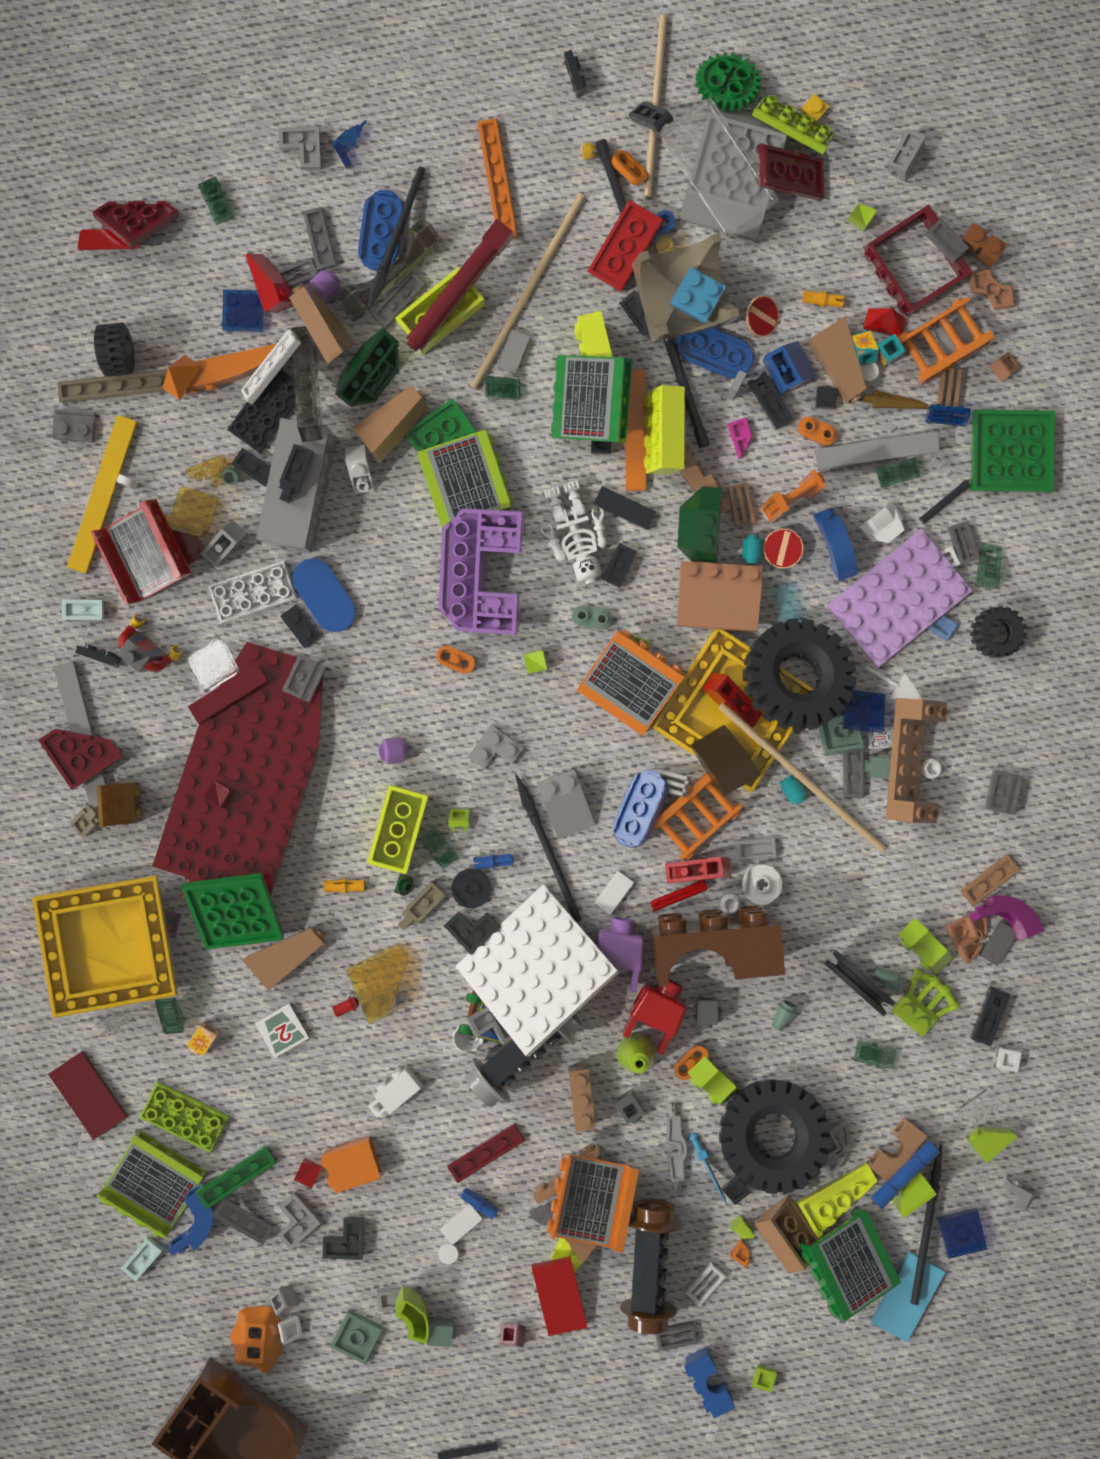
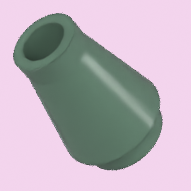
M879 967L876 968L872 976L891 992H898L904 981V978L900 976L901 974Z
M782 1000L781 1003H778L772 1027L783 1031L784 1027L795 1016L797 1006L787 1000Z

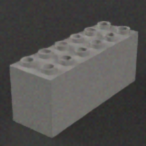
M284 418L280 419L256 538L265 544L311 553L312 548L315 549L317 537L314 536L315 530L319 529L321 517H318L319 510L323 509L325 497H322L323 490H327L329 478L326 477L327 471L331 470L333 458L330 457L331 451L335 450L337 438H334L335 435L330 428ZM296 444L314 451V455L300 491H298L297 495L293 494L290 502L286 503L279 499L282 493V489L279 488V481L292 447Z

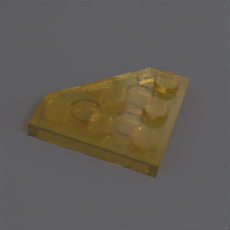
M401 943L391 946L346 969L370 1025L389 1016L392 1009L393 1000L398 993L402 976L409 963Z

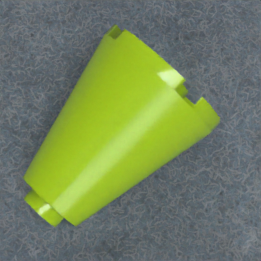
M630 1034L629 1038L624 1037L617 1047L618 1062L628 1072L644 1073L653 1066L656 1060L657 1051L655 1044L644 1034Z

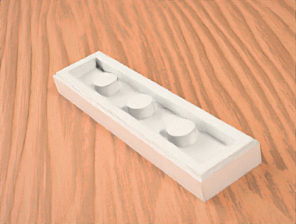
M291 329L284 334L241 389L246 401L250 404L255 402L301 344L296 333Z

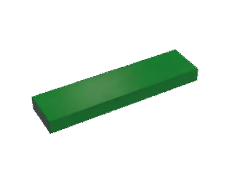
M264 1145L195 1192L207 1210L277 1162L267 1146Z

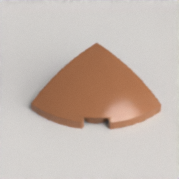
M968 914L945 926L955 949L964 963H970L981 951L983 945L980 943L983 940V934L987 935L988 931L987 917L971 922Z

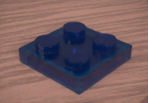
M223 289L222 330L230 332H263L264 309L258 291Z
M851 690L854 694L843 710L842 729L882 734L885 721V694Z
M976 1208L937 1217L948 1259L988 1250L979 1212Z

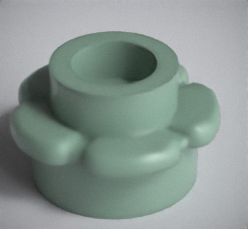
M228 465L220 472V478L227 485H233L240 479V472L236 467L233 468Z

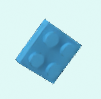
M690 267L673 296L670 306L706 325L726 286Z

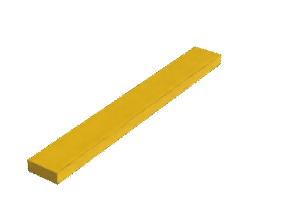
M120 415L116 417L67 568L85 574L89 572L97 548L91 531L100 530L104 527L118 484L117 478L119 474L121 475L138 424L135 420Z

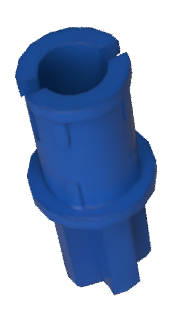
M491 854V856L473 857V862L478 863L474 864V869L492 868L494 870L495 867L514 865L513 854Z
M465 1188L462 1191L460 1198L473 1206L475 1211L479 1210L491 1220L496 1216L498 1208L487 1202L484 1196L480 1197L469 1188Z

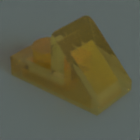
M221 454L185 470L188 477L196 481L206 478V474L209 473L212 483L218 486L221 479V470L226 466L228 460L225 455Z

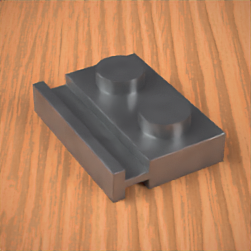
M54 409L53 439L94 443L95 412Z
M299 654L282 691L310 703L327 666Z
M993 770L984 809L1015 815L1024 776Z

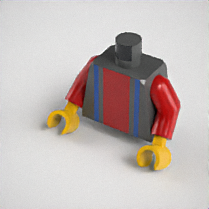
M137 613L132 618L130 625L118 637V647L120 648L118 656L138 672L150 671L159 673L169 666L172 660L179 661L183 650L177 653L175 651L178 645H173L170 654L167 655L139 631H136L135 629H140L145 622V618L142 622L136 620L139 615Z

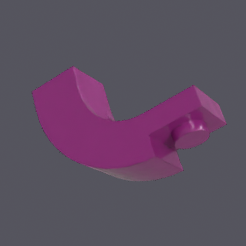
M999 895L983 901V905L975 907V912L969 914L971 922L988 916L1004 918L1012 926L1018 941L1045 932L1037 914L1026 903L1011 896Z

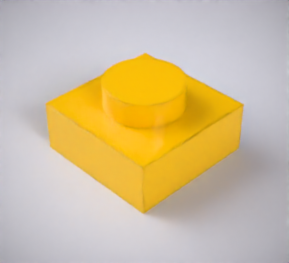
M814 93L801 108L800 112L811 116L814 122L817 123L830 106Z

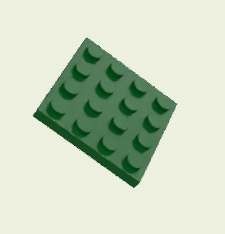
M973 410L971 492H1054L1055 411Z
M262 873L183 883L181 889L206 950L282 941L284 939V932Z

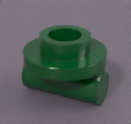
M400 873L394 893L402 896L408 895L413 889V879Z

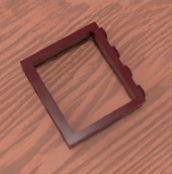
M929 204L868 243L864 248L866 260L869 263H873L876 268L875 273L880 280H884L887 285L886 290L891 297L894 296L898 302V310L902 314L905 313L907 317L958 285L973 273L962 255L953 264L944 255L957 277L919 302L911 305L876 248L920 220L929 230L939 221Z

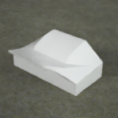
M890 502L859 528L871 543L876 541L889 543L905 530L903 526L904 517L893 502Z

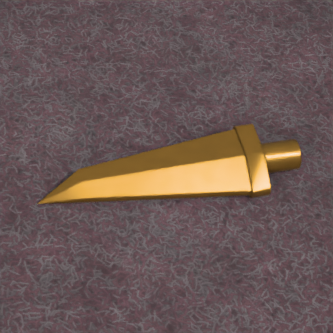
M873 390V395L863 394L862 402L872 403V408L931 409L920 400L879 390Z

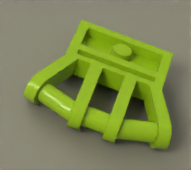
M915 968L907 991L891 1011L923 1037L933 1024L938 1021L939 1017L958 1009L961 1005L959 1001L955 1000L950 987L947 984L941 983L939 977L923 973L921 969ZM917 981L927 982L917 996H913ZM932 987H935L939 991L925 1006L921 1000ZM944 996L948 1005L936 1012H932L931 1010Z

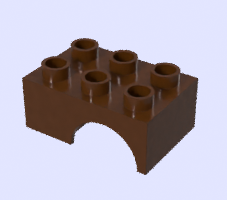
M759 905L739 907V917L727 918V915H723L721 909L699 911V921L686 922V919L682 918L681 913L659 915V925H650L654 974L660 987L668 986V977L673 964L685 953L698 949L710 950L724 957L726 967L731 966L735 980L785 975L781 924L769 915L768 911H763V906Z
M210 1357L165 1419L151 1445L171 1459H294L301 1449L308 1426Z

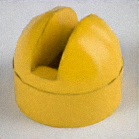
M583 142L582 159L589 160L596 156V153H592L597 150L593 143Z

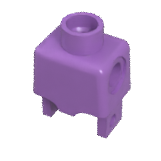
M612 917L610 929L600 928L598 930L595 944L616 969L632 970L629 988L630 991L637 992L639 971H643L645 940L641 933L634 932L635 920Z

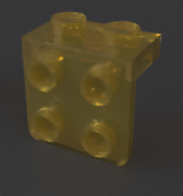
M184 486L180 487L172 514H165L170 528L181 531V528L189 530L188 534L200 537V534L208 536L218 504V498Z

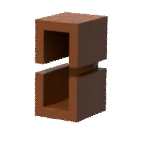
M973 222L962 237V240L969 247L966 253L972 256L980 247L982 250L975 259L991 268L1008 244L993 234L988 237L987 234L989 232Z

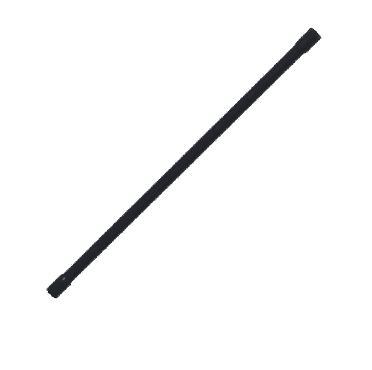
M601 139L595 145L621 215L627 201L616 169L612 164V154L607 140ZM674 339L666 340L664 344L678 385L685 387V405L694 429L699 449L707 447L711 444L706 429L702 424Z

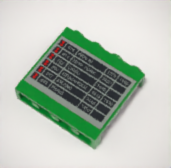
M557 355V361L555 362L556 381L553 385L555 397L552 404V438L626 443L633 359Z
M858 1207L851 1210L853 1216L851 1219L812 1245L800 1244L803 1250V1258L812 1269L811 1275L818 1282L822 1297L828 1302L830 1314L844 1322L901 1283L867 1210Z

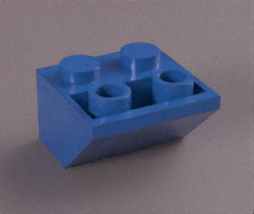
M799 341L775 349L766 354L762 360L781 396L817 377Z

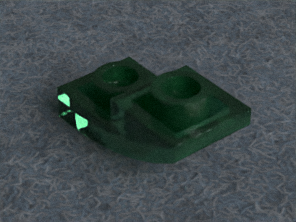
M216 176L198 184L216 225L235 217Z
M915 457L876 468L881 488L921 477Z

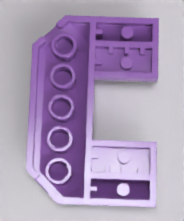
M461 509L442 528L438 609L449 619L457 631L517 634L522 613H519V594L485 592L487 551L522 553V535L527 533L523 512Z

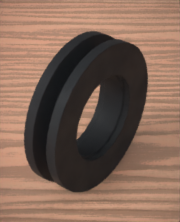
M835 950L833 955L838 960V963L835 965L826 960L824 964L882 1016H885L887 1012L881 1004L885 1002L893 1007L896 1002Z

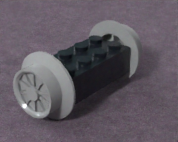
M574 1014L529 1057L522 1052L512 1039L485 1064L479 1059L473 1058L472 1065L474 1069L465 1076V1080L475 1095L488 1107L492 1108L500 1100L510 1103L511 1098L505 1086H509L517 1079L515 1075L525 1072L532 1065L530 1062L533 1059L542 1057L547 1052L545 1048L548 1045H555L561 1040L562 1037L560 1035L574 1045L576 1043L574 1033L583 1025Z

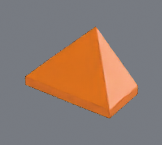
M186 355L182 356L168 367L162 389L181 401L202 366Z

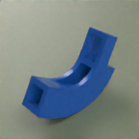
M832 508L813 514V519L826 542L831 568L838 581L858 575L853 547L840 516H837Z
M203 1182L185 1194L184 1201L193 1213L194 1222L189 1229L169 1241L168 1251L172 1256L177 1252L179 1254L184 1252L189 1247V1244L193 1250H196L206 1240L211 1230L213 1221L211 1214L214 1211V1205L206 1210L195 1192L205 1185Z

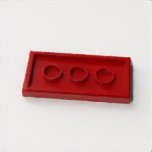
M629 199L587 272L622 293L634 273L632 263L640 252L648 250L664 220Z
M571 1256L531 1264L548 1336L588 1328Z

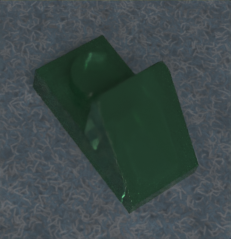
M484 376L485 397L490 402L499 399L512 401L521 399L520 379Z
M436 825L419 837L431 853L430 856L442 869L459 858Z
M857 1040L853 1060L874 1065L877 1069H891L894 1066L897 1048Z

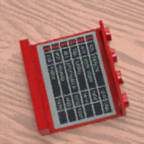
M157 499L145 500L139 504L140 508L104 529L91 531L94 542L98 546L103 556V561L111 573L112 580L116 583L120 596L126 605L138 603L192 574Z

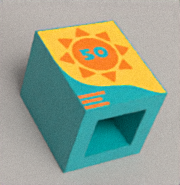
M872 331L859 332L856 335H852L860 366L877 362L879 349Z
M896 334L877 344L879 349L878 357L884 367L900 358L905 352Z

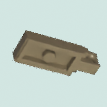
M92 804L86 806L71 821L82 838L87 836L99 824L98 805L95 807Z
M431 881L401 913L404 918L398 926L404 930L410 923L413 926L417 923L419 924L446 896V893Z

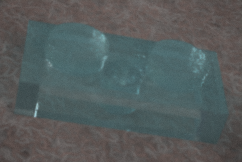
M791 582L770 587L778 622L782 621L785 623L788 619L798 618L800 622Z

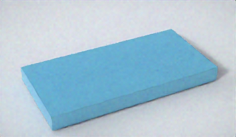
M908 1251L897 1272L901 1283L884 1295L871 1319L872 1324L908 1342L945 1274L943 1269L926 1260L919 1305L911 1304L918 1255Z

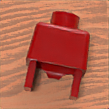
M669 978L668 986L660 987L659 984L656 987L650 983H645L629 1009L630 1016L622 1031L623 1036L629 1038L637 1020H640L645 1025L664 1032L656 1048L657 1053L664 1055L671 1038H676L687 1011L684 1000L678 998L683 986Z

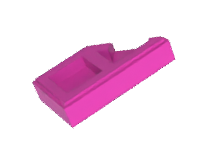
M747 417L727 423L738 460L742 458L753 437Z

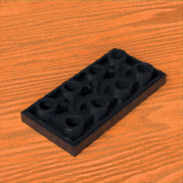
M280 369L253 404L245 403L227 430L261 454L279 429L280 419L287 418L307 388Z

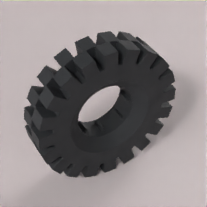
M798 618L788 619L785 623L782 621L778 622L770 629H767L752 644L749 649L750 652L745 657L744 665H746V668L743 670V681L748 682L744 687L747 697L753 696L754 701L751 704L755 710L762 709L765 712L762 717L768 722L778 721L777 727L783 729L792 727L793 731L819 728L838 716L846 708L845 705L850 702L854 694L851 690L856 687L857 677H853L852 673L856 671L855 661H848V657L852 653L847 645L844 647L839 645L843 639L836 632L832 636L828 634L830 628L820 623L816 627L814 626V620L804 619L800 623ZM789 657H798V659L806 660L816 673L817 679L815 682L817 683L814 691H809L807 695H799V693H793L788 690L780 678V665L782 661H787Z
M767 1079L751 1083L745 1089L742 1088L735 1094V1098L728 1102L725 1107V1114L721 1116L719 1124L721 1126L719 1143L722 1146L721 1151L728 1166L744 1183L758 1191L762 1190L769 1194H777V1192L787 1194L794 1192L796 1188L802 1189L809 1185L808 1181L819 1176L822 1172L820 1170L821 1166L826 1165L829 1158L827 1152L828 1148L831 1149L832 1138L829 1137L831 1126L829 1120L825 1117L826 1112L822 1105L816 1101V1098L811 1093L787 1081ZM769 1114H778V1117H781V1115L786 1116L791 1121L790 1126L794 1127L795 1140L792 1139V1142H794L793 1146L787 1153L783 1152V1155L780 1157L761 1154L757 1149L759 1146L754 1143L753 1136L754 1131H757L755 1129L757 1123L762 1118L766 1119L765 1116Z

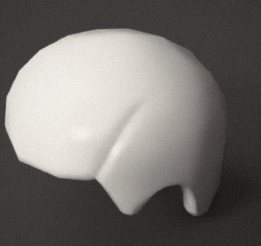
M467 1021L460 1024L469 1026ZM459 1026L453 1033V1043L456 1049L463 1053L478 1050L484 1043V1039L458 1033Z

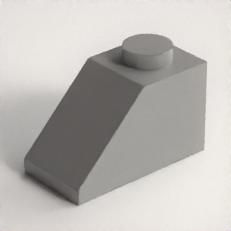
M232 520L217 533L201 555L216 568L242 542L247 533Z

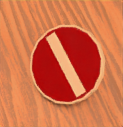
M765 295L757 296L751 300L747 307L746 324L755 336L765 337L770 335L778 324V307L771 297Z
M780 528L766 537L763 544V553L770 565L786 569L800 561L803 554V543L796 532Z

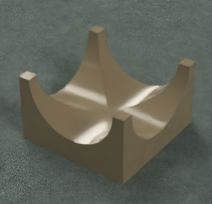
M720 233L713 234L699 243L670 252L650 254L648 251L640 252L632 263L652 344L726 326L740 316L738 307L732 306L725 291L706 325L670 306L673 296L690 267L723 284L719 265V247L722 242Z

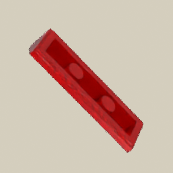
M82 229L79 233L78 250L131 249L108 229ZM140 243L133 249H138L142 245V243Z

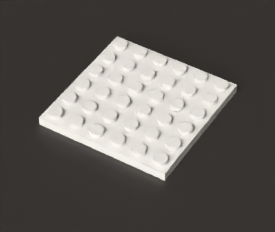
M542 885L499 925L500 928L478 947L472 955L468 954L456 965L459 972L527 1057L535 1052L619 973L545 885Z

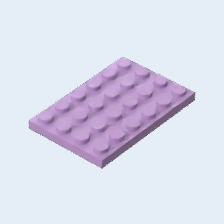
M920 529L826 606L872 663L879 667L972 592V590L924 531Z

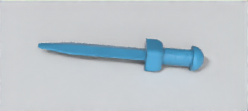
M693 1132L689 1135V1141H692L697 1151L698 1160L704 1161L718 1193L727 1206L721 1187L708 1163L707 1158L710 1155L702 1146L699 1139L700 1135Z

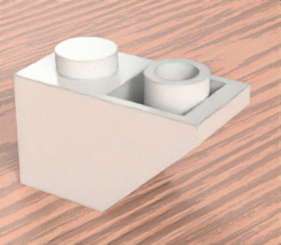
M365 444L345 448L346 465L354 494L374 491Z

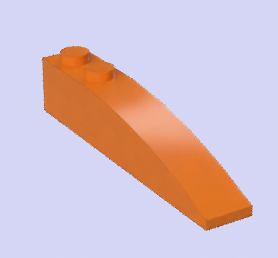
M276 344L195 361L202 368L186 391V395L198 394V391L203 389L214 391L218 389L217 386L225 385L254 374Z

